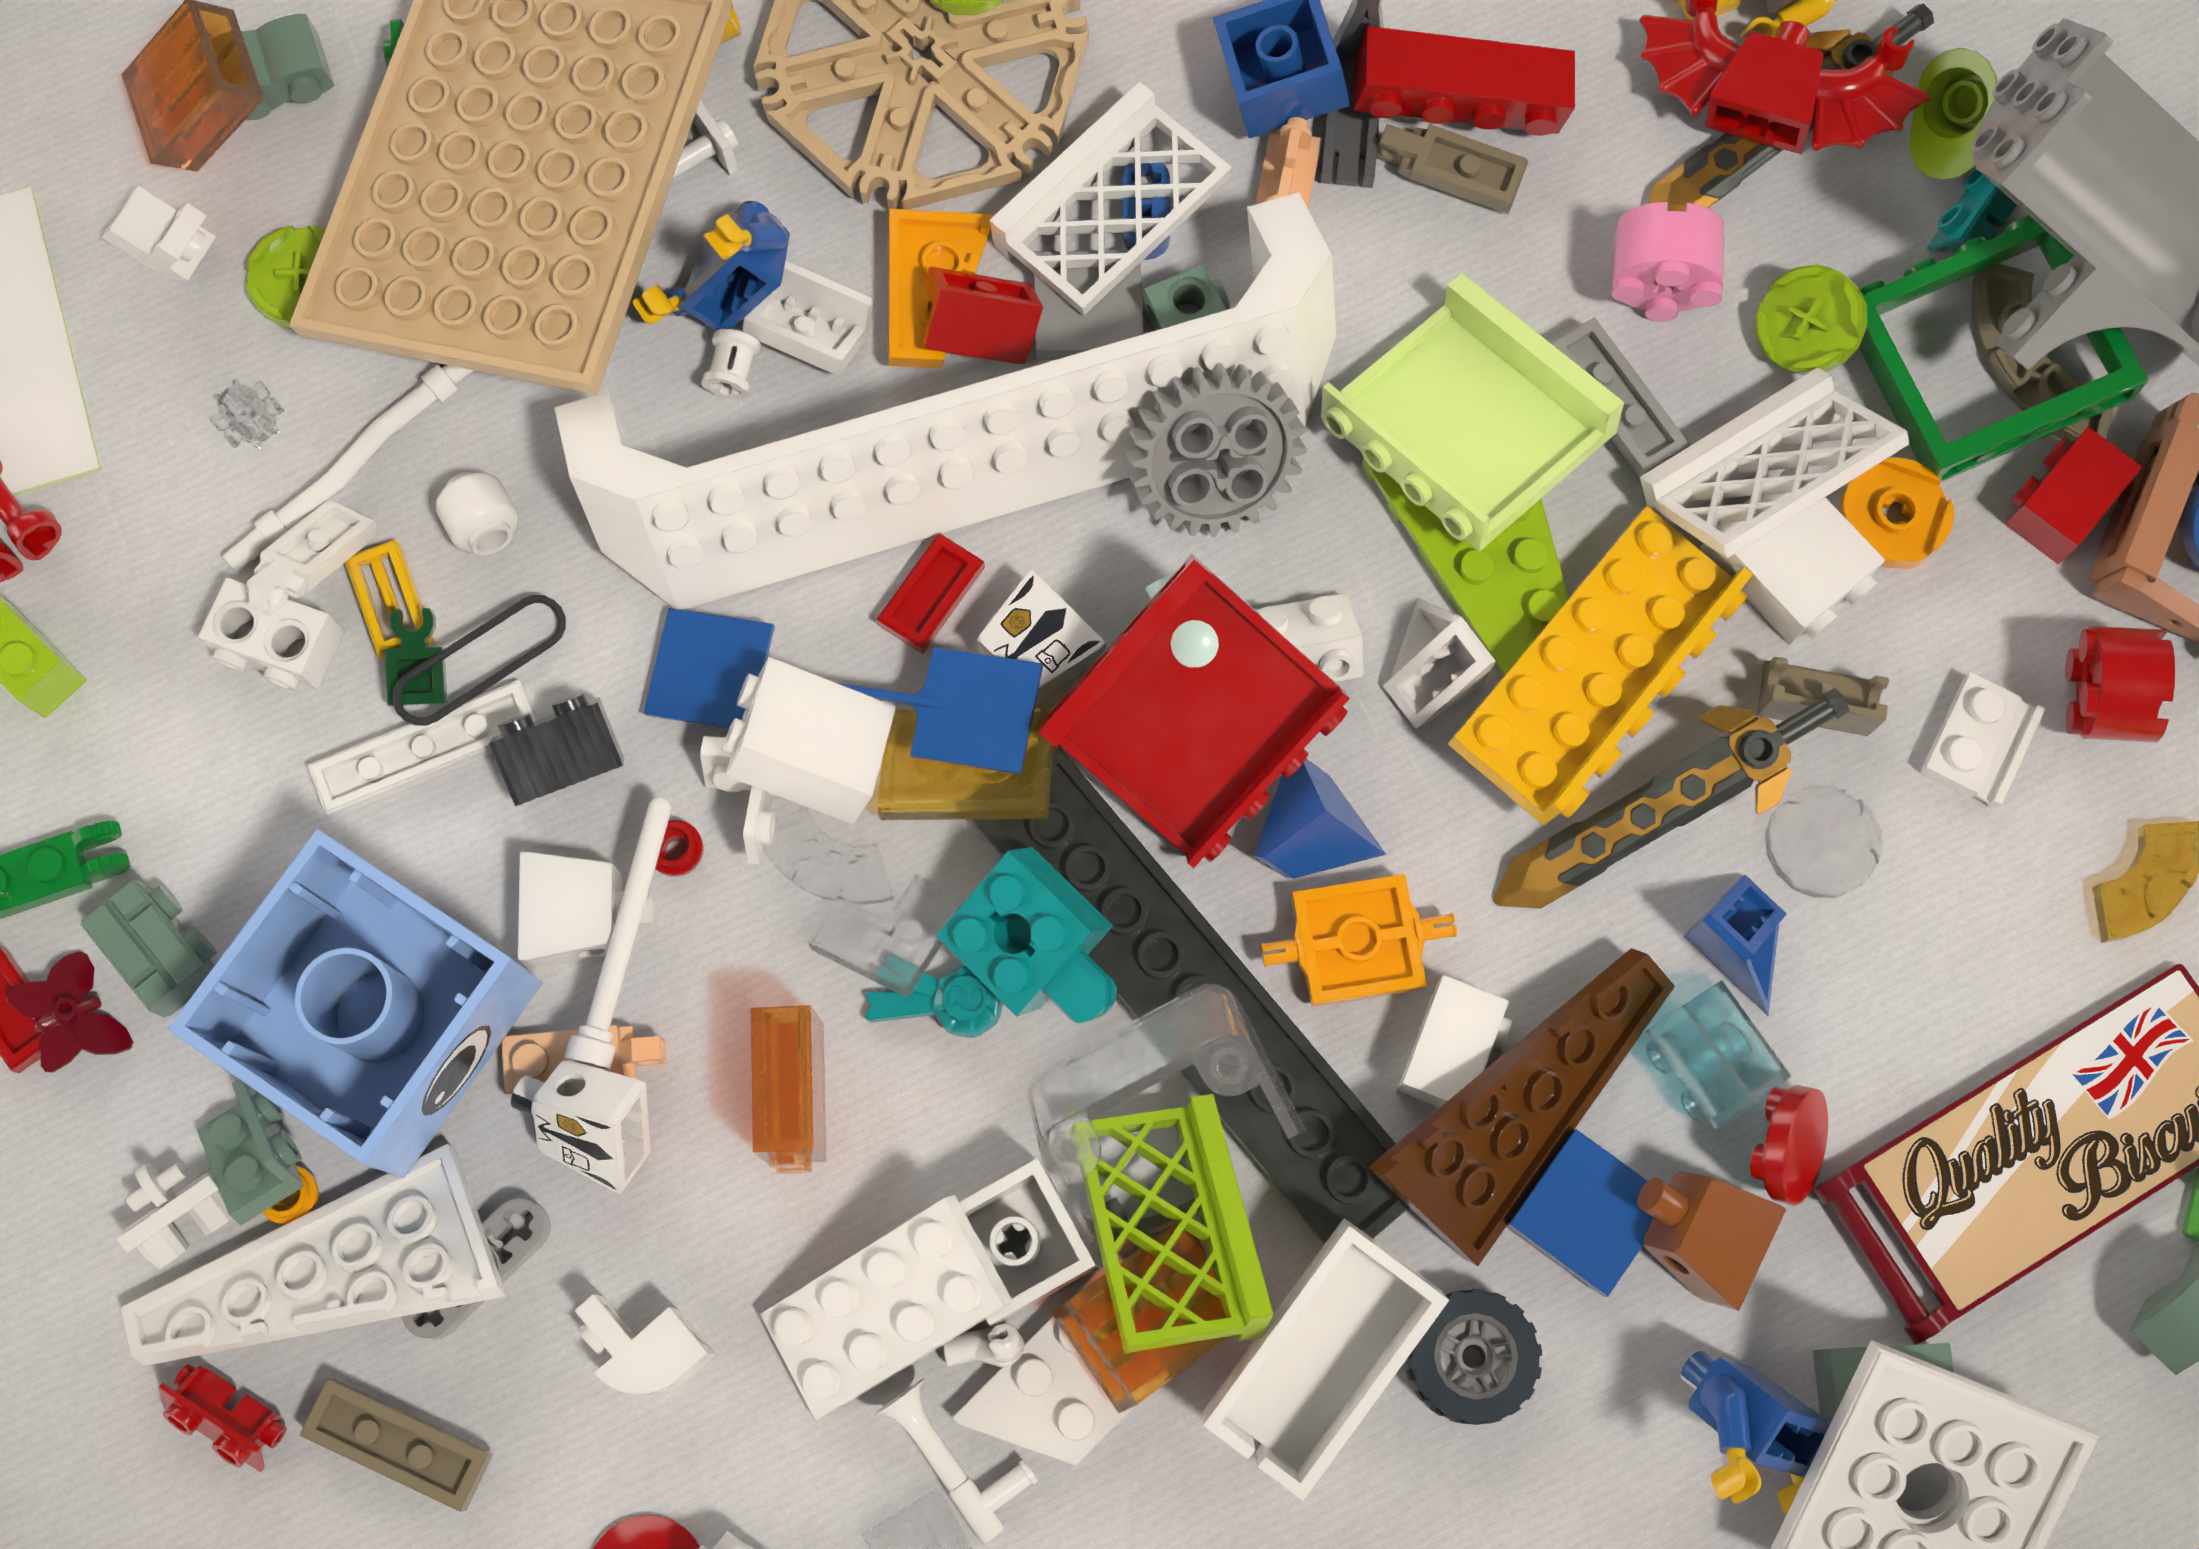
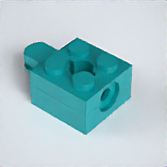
M1033 847L1007 851L935 935L1016 1017L1041 1009L1050 999L1071 1021L1083 1023L1102 1017L1111 1010L1116 1001L1117 986L1113 979L1088 956L1113 925Z

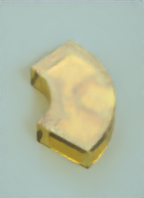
M2199 821L2146 824L2138 829V851L2129 869L2117 879L2099 883L2092 887L2101 943L2118 941L2137 935L2152 928L2172 914L2171 912L2182 901L2189 888L2193 887L2199 873Z

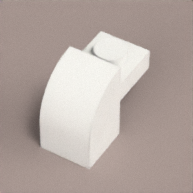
M138 185L128 196L101 238L138 262L172 279L188 281L216 236L201 227L207 215L189 203H186L177 211Z
M593 1294L574 1310L585 1323L578 1331L588 1345L600 1356H603L607 1351L612 1355V1358L594 1374L606 1385L618 1391L632 1394H659L670 1391L686 1382L716 1355L679 1309L668 1307L638 1335L633 1332L603 1296Z

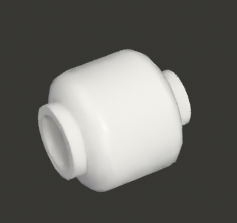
M464 472L454 476L448 481L446 487L441 491L436 500V513L455 547L464 552L478 555L494 554L510 543L513 533L517 529L518 512L501 481L489 473Z

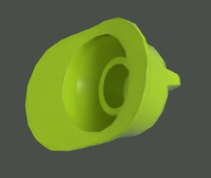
M1965 48L1944 51L1932 59L1921 74L1918 89L1927 92L1931 96V100L1914 109L1910 131V153L1916 167L1928 177L1939 180L1959 178L1975 167L1971 145L1976 138L1988 109L1995 100L1992 96V90L1998 82L1997 75L1990 61L1977 51Z

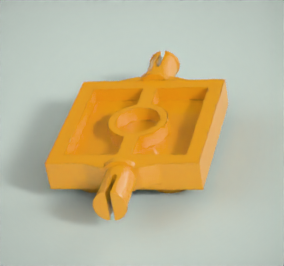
M1401 874L1292 892L1291 899L1296 921L1294 939L1265 944L1260 943L1264 967L1298 961V966L1306 977L1312 1008L1424 990L1427 987L1422 962L1424 941L1457 937V924L1453 925L1456 921L1453 913L1420 919L1418 912L1410 901L1406 875Z

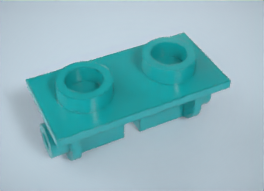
M1975 169L1964 182L1966 190L1961 198L1939 219L1937 223L1939 230L1927 246V249L1933 251L1947 246L1953 252V256L1954 251L1958 247L1974 238L1983 236L1986 241L1995 238L1998 232L1985 219L1988 218L1996 227L2002 226L2017 204L1980 171Z

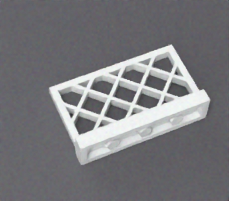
M1139 81L990 219L994 247L1009 260L1015 256L1084 316L1232 176V167L1155 104V94ZM1155 126L1172 139V150L1141 152V139ZM1178 144L1185 150H1178ZM1135 146V152H1128ZM1129 163H1135V185L1104 186V174L1112 166H1127ZM1141 163L1173 164V184L1141 185ZM1202 163L1212 173L1202 183H1179L1178 164ZM1096 181L1098 182V186L1091 187ZM1173 197L1174 209L1165 218H1142V198ZM1179 197H1186L1179 203ZM1136 198V219L1104 220V199ZM1076 200H1098V220L1067 221V208ZM1060 216V221L1053 222ZM1150 231L1142 238V232ZM1136 232V245L1127 253L1105 254V233ZM1098 233V254L1067 255V234ZM1039 235H1060V255L1037 256L1027 246ZM1099 267V280L1084 294H1081L1067 282V268ZM1105 267H1112L1105 273ZM1061 268V276L1053 269Z
M1817 367L1640 477L1648 507L1667 523H1675L1725 558H1728L1909 445L1907 430L1836 392L1832 375ZM1840 416L1846 419L1845 423L1833 424L1840 419ZM1880 438L1873 444L1852 446L1853 439ZM1842 440L1841 447L1812 449L1814 442ZM1802 444L1800 451H1789L1797 445ZM1837 464L1836 467L1826 473L1807 474L1808 467ZM1797 468L1795 475L1767 478L1769 470ZM1757 471L1755 479H1744ZM1792 493L1781 501L1762 503L1763 495ZM1751 496L1750 504L1722 506L1724 498ZM1711 499L1710 507L1697 508ZM1746 521V523L1727 535L1717 529L1718 523Z

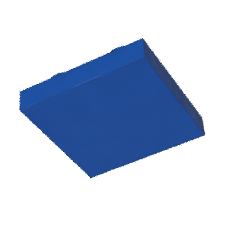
M1575 1129L1507 1226L1601 1296L1608 1297L1644 1245L1643 1238L1653 1220V1217L1641 1210L1637 1203L1638 1195L1648 1181L1579 1130Z

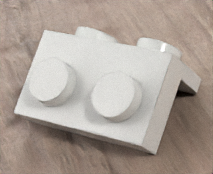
M785 260L781 285L744 317L743 332L755 337L766 345L840 376L868 339L873 300L864 294Z
M1347 593L1256 609L1264 619L1335 682L1363 676V636Z

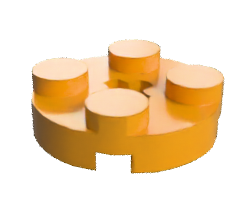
M1893 457L1885 459L1851 480L1844 488L1838 503V511L1886 560L1881 565L1886 568L1911 569L1918 566L1923 560L1934 554L1946 541L1954 522L1953 503L1951 497L1947 501L1945 493L1939 487L1942 482L1940 478L1927 466L1906 458ZM1893 502H1898L1902 505L1901 514L1909 517L1908 523L1900 521L1898 524L1890 522L1887 516L1883 514L1882 508H1888Z

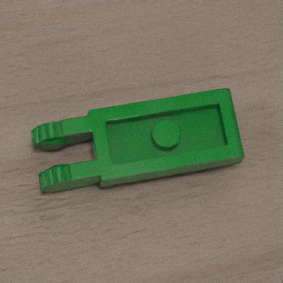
M101 821L78 828L74 833L69 831L0 854V919L92 889V884L130 870L131 865L127 854L113 853L87 862L84 851L121 838L122 832L118 821Z

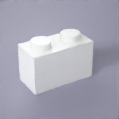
M1443 975L1434 988L1396 1091L1440 1108L1484 1071L1491 1050L1499 1053L1502 1051L1512 1026V1020L1504 1017L1509 1001Z

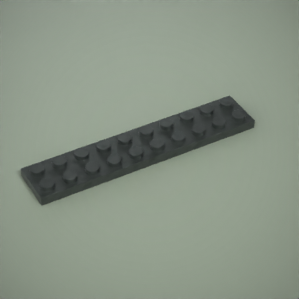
M1060 747L972 816L973 823L1001 857L1009 850L1033 847L1113 925L1088 956L1113 979L1117 986V996L1200 1096L1214 1094L1220 1120L1324 1245L1344 1218L1374 1239L1410 1208L1368 1168L1396 1144Z

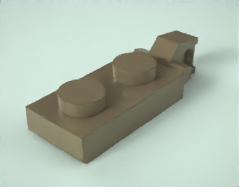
M1387 124L1379 141L1376 155L1377 158L1399 167L1398 172L1409 177L1411 180L1509 214L1529 162L1527 158L1429 124L1428 129L1414 127L1412 133Z

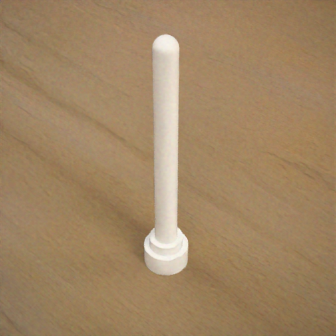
M663 797L654 798L649 803L586 1026H579L577 1036H570L564 1056L565 1060L570 1059L607 1071L611 1069L616 1047L611 1045L614 1034L610 1033L609 1029L672 809L670 802Z

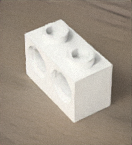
M226 577L198 635V638L214 651L212 659L238 672H244L247 665L265 671L264 679L288 690L295 691L298 684L318 690L345 630L328 613L287 599L283 607L265 616L248 608L249 587H247V584ZM254 621L253 628L247 636L235 639L236 632L242 624ZM299 639H305L304 647L300 653L293 657L285 658L286 650L291 643Z

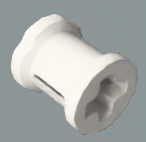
M716 330L712 339L713 345L716 347L710 371L704 373L701 384L715 395L729 399H745L749 396L751 389L747 379L752 359L760 354L761 343L755 337L738 330ZM734 359L733 368L729 370L730 360Z

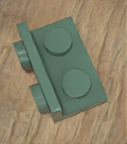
M238 1079L232 1083L239 1104L197 1129L227 1212L238 1224L243 1225L301 1189L304 1185L295 1163L302 1159L301 1154L292 1138L284 1130H281L278 1121L284 1118L282 1108Z

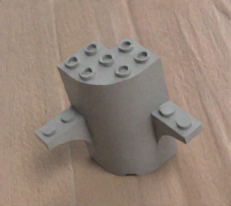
M2065 18L2058 24H2053L2045 29L2035 40L2032 46L2033 52L2018 69L2006 73L1996 83L1992 90V96L1995 100L1988 109L1976 138L1971 145L1973 162L1977 170L2074 255L2068 263L2058 266L2048 275L2044 281L2043 290L2026 308L2017 310L2007 319L2002 328V334L1993 343L2009 357L2029 370L2050 351L2080 335L2108 328H2140L2164 335L2199 367V141L2104 54L2113 43L2109 36L2104 32Z

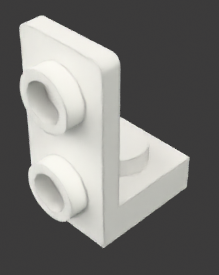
M703 736L700 758L706 787L719 788L727 792L751 790L743 838L748 864L760 865L763 846L772 845L775 836L776 816L775 811L770 810L772 797H780L725 776L731 753L722 750L726 738Z

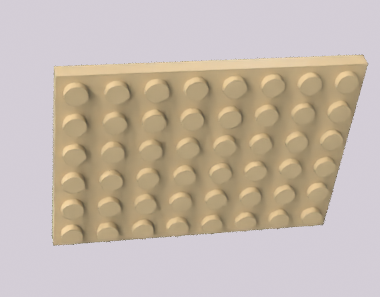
M413 0L289 326L300 336L598 395L733 6L730 0Z

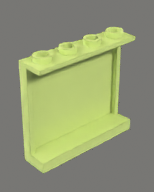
M1461 273L1447 284L1444 306L1341 391L1337 390L1329 382L1323 386L1321 418L1327 429L1339 439L1346 438L1360 450L1365 461L1374 470L1386 472L1400 484L1410 501L1418 506L1424 505L1440 518L1450 535L1457 540L1467 541L1480 552L1617 433L1624 402L1465 274Z

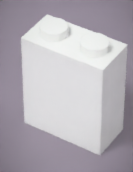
M1797 468L1785 469L1777 477L1795 475ZM1792 493L1763 495L1762 503L1781 501ZM1826 497L1728 558H1725L1705 543L1699 548L1732 577L1743 567H1746L1753 574L1741 590L1748 595L1746 599L1789 645L1803 633H1806L1811 639L1819 635L1838 617L1832 609L1844 599L1853 606L1878 584L1872 575L1886 561ZM1751 498L1744 504H1750ZM1746 521L1720 523L1717 529L1727 535L1746 523Z
M768 657L758 677L748 674L740 691L737 706L744 708L745 711L742 720L737 718L733 720L722 750L731 753L725 776L847 823L854 824L872 798L896 706Z

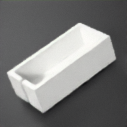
M1344 1218L1278 1307L1262 1338L1254 1340L1202 1411L1203 1426L1247 1459L1255 1451L1253 1439L1255 1438L1261 1443L1255 1452L1258 1468L1304 1501L1449 1302V1299L1438 1287Z

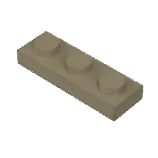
M327 1379L299 1434L303 1438L459 1512L467 1510L494 1455L485 1449L336 1379Z

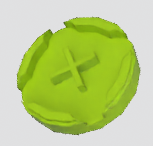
M292 225L279 228L261 239L248 257L246 269L248 270L247 283L245 281L247 294L261 314L280 327L291 328L289 326L325 232L321 227L307 225L308 228L295 229Z
M1820 264L1799 266L1777 277L1768 288L1770 291L1765 295L1764 301L1759 303L1755 314L1756 337L1764 354L1784 370L1801 375H1806L1817 367L1828 372L1844 364L1860 346L1867 328V304L1859 287L1842 272Z

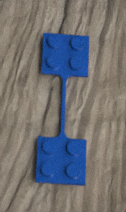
M668 608L643 714L650 717L729 729L735 718L740 720L743 718L745 709L737 706L740 691L748 674L758 677L766 663L775 625L772 623ZM933 647L925 685L915 694L841 683L837 684L880 701L905 704L913 707L917 712L918 719L910 753L912 758L1021 774L1044 665L1037 662Z

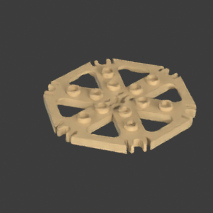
M774 0L753 68L758 90L778 89L775 94L761 98L768 122L839 187L854 199V190L860 181L859 188L863 203L869 202L874 189L879 187L887 188L889 190L887 193V203L890 209H895L899 205L901 199L900 191L906 190V194L902 199L903 209L909 210L1022 181V173L1030 175L1034 171L1033 160L1025 154L1029 149H1039L1044 155L1050 157L1053 154L1051 139L1054 140L1058 147L1060 144L1088 46L1089 30H1087L1086 16L1076 19H1069L1065 16L1070 12L1080 10V0H1014L999 4L993 10L974 16L953 15L936 8L929 0H909V2L905 0ZM809 1H819L825 4L862 37V39L794 56H789L786 52L799 9L804 3ZM911 46L917 47L922 51L930 46L932 60H927L921 56L914 61ZM1040 53L1051 54L1059 62L1048 105L1042 112L1037 114L1028 110L982 68ZM880 94L862 155L856 160L841 158L807 126V119L815 110ZM936 104L987 149L989 159L985 165L937 179H927L918 172V162Z

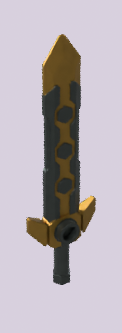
M1924 3L1910 9L1906 16L1891 26L1898 28L1892 43L1901 46L1919 31H1923L1934 23L1933 12ZM1850 29L1821 31L1810 36L1806 46L1819 49L1823 53L1821 69H1851L1866 58L1874 57L1883 33L1872 40L1866 33L1857 32L1854 35H1850ZM1885 70L1886 75L1893 77L1892 71L1888 72ZM1814 111L1808 134L1813 131ZM1725 133L1712 144L1704 146L1655 183L1647 204L1668 202V211L1686 212V203L1709 208L1737 188L1741 181L1783 151V149Z
M1833 688L1823 694L1822 699L1777 725L1766 717H1757L1755 710L1723 705L1713 708L1701 715L1699 719L1721 732L1730 733L1726 738L1720 737L1655 775L1651 781L1583 821L1571 824L1513 858L1493 897L1494 903L1498 906L1541 909L1602 874L1609 866L1678 826L1688 824L1750 788L1754 781H1758V784L1755 785L1756 814L1764 813L1780 803L1792 770L1787 768V764L1791 762V751L1787 745L1833 718L1839 719L1850 712L1849 705L1843 695L1836 688Z

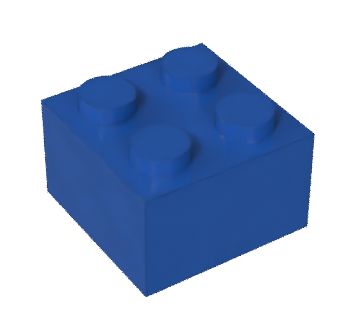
M1264 0L1213 17L1249 139L1281 129L1283 125L1287 124L1288 119L1292 117L1308 120L1350 106L1342 67L1320 0Z

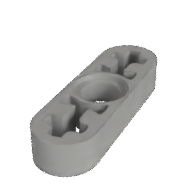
M520 1198L509 1200L503 1203L482 1223L486 1238L492 1234L495 1240L502 1241L514 1228L513 1224L509 1221L513 1214L516 1213L526 1217L531 1213L534 1217L528 1225L533 1232L529 1239L516 1236L503 1247V1249L512 1253V1257L507 1262L503 1253L497 1247L489 1244L502 1284L538 1251L548 1239L551 1228L549 1216L545 1209L535 1202ZM485 1301L440 1309L439 1312L444 1318L440 1325L434 1322L422 1324L420 1319L424 1317L426 1312L402 1316L406 1328L413 1335L426 1339H441L453 1333Z

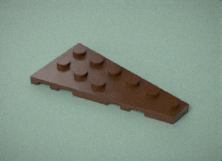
M1633 948L1629 949L1368 1168L1463 1259L1479 1266L1570 1134L1575 1130L1672 992L1675 985L1647 953Z

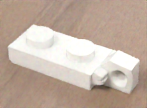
M328 499L260 553V563L254 569L256 574L247 581V587H249L248 608L268 616L283 607L289 595L295 598L304 596L305 592L311 591L376 537L377 521Z

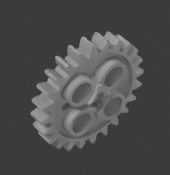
M1217 363L1212 378L1207 379L1201 370L1196 367L1193 369V383L1187 386L1175 376L1172 378L1175 393L1169 397L1156 390L1153 394L1159 404L1156 411L1143 408L1139 410L1146 428H1131L1129 432L1137 446L1126 450V456L1133 466L1127 472L1134 487H1136L1134 490L1142 505L1147 504L1155 520L1164 517L1169 528L1173 531L1183 523L1190 536H1195L1202 524H1205L1211 536L1216 537L1221 523L1225 522L1236 533L1239 531L1240 518L1245 515L1255 524L1258 523L1259 514L1257 508L1264 505L1269 509L1276 510L1278 507L1272 495L1275 491L1291 493L1292 488L1285 479V476L1301 474L1302 468L1294 458L1307 452V448L1299 438L1306 432L1304 425L1297 416L1300 413L1291 398H1287L1288 395L1278 382L1271 385V382L1262 371L1257 372L1251 378L1249 372L1242 364H1239L1232 376L1229 377L1223 365ZM1253 419L1248 426L1242 429H1238V427L1242 423H1244L1247 420ZM1200 423L1193 431L1183 433L1192 424ZM1248 470L1243 476L1235 478L1241 471ZM1195 474L1189 481L1180 483L1186 476Z

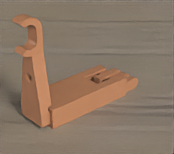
M2190 393L2156 414L2148 436L2142 441L2135 459L2143 467L2121 494L2088 580L2096 584L2092 593L2093 597L2199 643V604L2157 578L2199 471V394Z

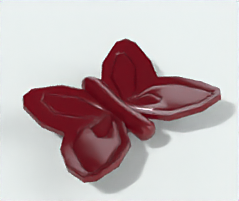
M81 951L61 958L50 969L46 981L27 982L11 989L6 995L10 1006L24 1016L39 1019L34 1025L36 1031H47L40 1044V1066L47 1073H54L68 1065L82 1050L94 1055H115L130 1050L134 1043L127 1028L108 1014L88 1013L101 1008L102 1003L98 996L83 1000L93 988L95 968L88 955Z

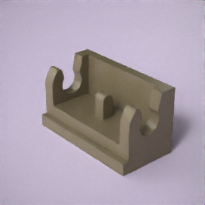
M1773 657L1771 661L1764 663L1757 716L1784 721L1822 699V695L1836 688L1849 705L1850 712L1839 719L1833 718L1819 726V728L1869 736L1886 720L1888 705L1879 704L1883 689H1886L1889 684V678L1875 675L1869 680L1789 665L1786 658Z

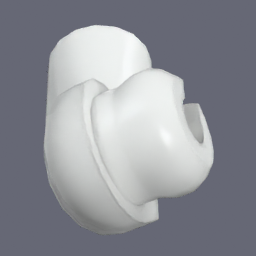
M1005 1323L962 1333L944 1344L943 1347L948 1367L976 1361L998 1367H1007L1020 1359L1024 1351V1341L1014 1326Z

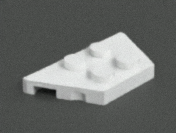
M1117 1253L1120 1266L1126 1269L1123 1259ZM1104 1266L1024 1345V1351L1019 1360L1010 1366L1002 1367L958 1411L953 1419L959 1425L1077 1466L1160 1381L1161 1375L1152 1349L1124 1354ZM1125 1285L1127 1296L1129 1299L1133 1293V1290ZM1136 1302L1131 1310L1136 1333L1145 1332L1146 1329Z

